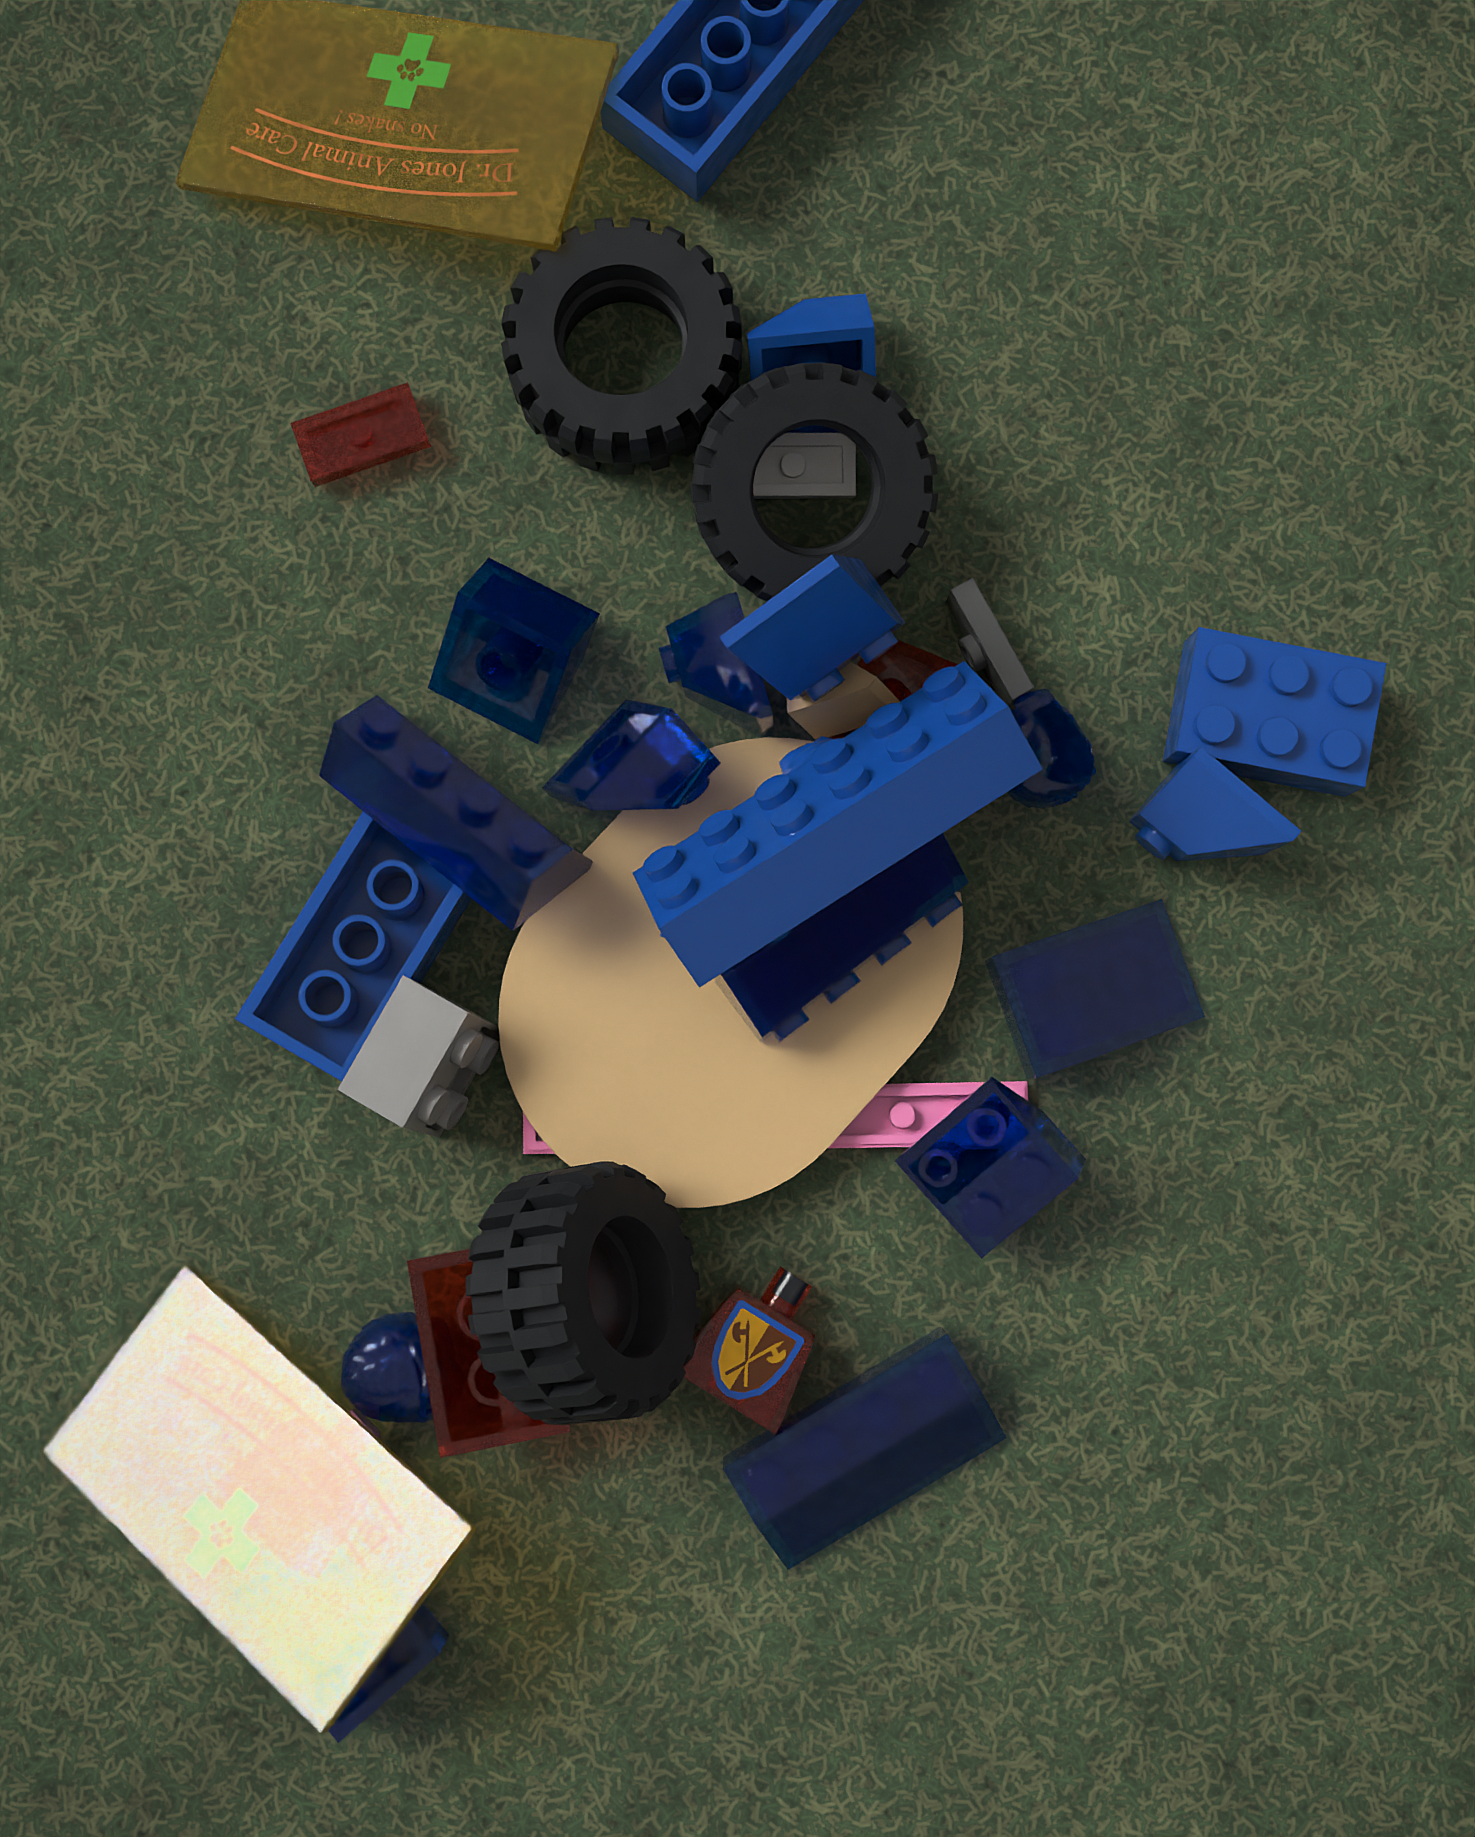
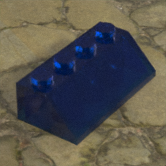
M374 696L334 722L319 776L512 931L590 870L593 861L410 716L380 696Z
M942 833L715 977V983L760 1043L772 1034L781 1043L810 1021L804 1012L805 1009L823 996H825L830 1004H833L861 982L855 973L873 958H876L881 966H883L909 947L912 942L906 933L925 919L934 928L963 905L957 895L964 890L969 882Z
M940 1326L723 1456V1470L756 1527L787 1570L1007 1437L949 1335Z

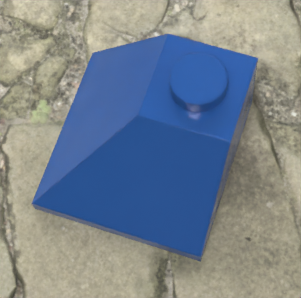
M866 293L804 299L747 333L750 381L759 377L760 374L776 368L801 363L822 362L839 364L842 367L855 371L861 370L876 377L875 327ZM804 426L786 433L840 432L824 426Z
M1199 747L1178 763L1129 820L1139 830L1135 838L1142 847L1161 860H1164L1169 855L1176 862L1264 855L1294 841L1301 832L1298 827L1202 747Z

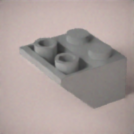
M403 975L337 1090L404 1129L440 1138L444 1129L451 1130L462 1117L468 1103V1098L464 1094L475 1074H483L495 1059L499 1049V1042L495 1040L499 1034V1026Z

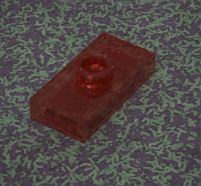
M408 382L290 423L310 481L314 487L431 447Z

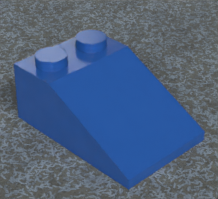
M831 554L719 638L729 651L789 700L799 699L808 694L811 700L816 702L845 681L839 670L857 657L861 656L867 665L896 645L898 640L892 632L905 624V622L861 559Z

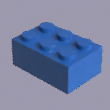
M1198 627L1184 641L1162 762L1178 764L1199 747H1202L1235 776L1346 797L1364 788L1366 784L1386 663Z

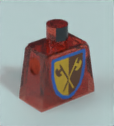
M782 1266L775 1273L762 1297L737 1284L693 1334L692 1339L697 1344L693 1358L683 1365L687 1372L684 1378L776 1434L781 1426L814 1342V1330L794 1318L813 1286Z

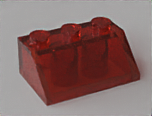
M471 1246L407 1260L440 1458L571 1432L570 1424L549 1425L541 1419L534 1420L522 1413L514 1406L515 1401L510 1402L495 1387L493 1384L496 1379L494 1372L490 1373L484 1369L477 1354L482 1349L478 1335L471 1334L467 1316L473 1314L471 1296H466V1277L472 1274L473 1261L468 1259Z

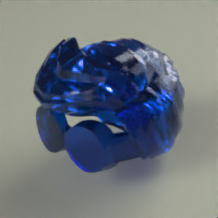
M1039 689L1023 694L1014 702L1016 710H1010L1043 769L1006 793L1012 799L1028 808L1046 809L1062 805L1077 798L1078 792H1081L1090 783L1092 776L1096 774L1092 744L1073 715L1056 700V697L1048 689Z
M399 1312L380 1315L364 1325L362 1330L349 1344L342 1357L341 1387L344 1397L348 1400L349 1404L359 1410L363 1416L380 1422L425 1423L439 1418L449 1411L459 1396L462 1378L458 1365L452 1358L451 1344L443 1319L419 1316L413 1312ZM426 1329L433 1330L438 1345L429 1338Z

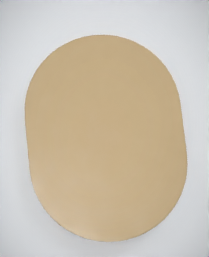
M770 737L739 740L694 754L666 770L651 781L622 810L547 891L533 908L511 949L502 980L498 1026L506 1074L527 1120L541 1139L570 1167L601 1161H613L619 1165L625 1164L644 1174L646 1179L656 1183L666 1193L665 1203L676 1208L713 1207L746 1200L767 1192L793 1178L813 1163L837 1139L915 1052L930 1033L944 1010L954 986L960 964L963 943V908L954 865L941 836L935 837L699 988L667 940L660 936L661 932L642 895L633 872L641 868L645 860L656 850L665 846H675L699 831L701 824L711 815L722 810H732L754 796L755 791L763 782L773 776L782 774L779 762L788 753L814 741Z

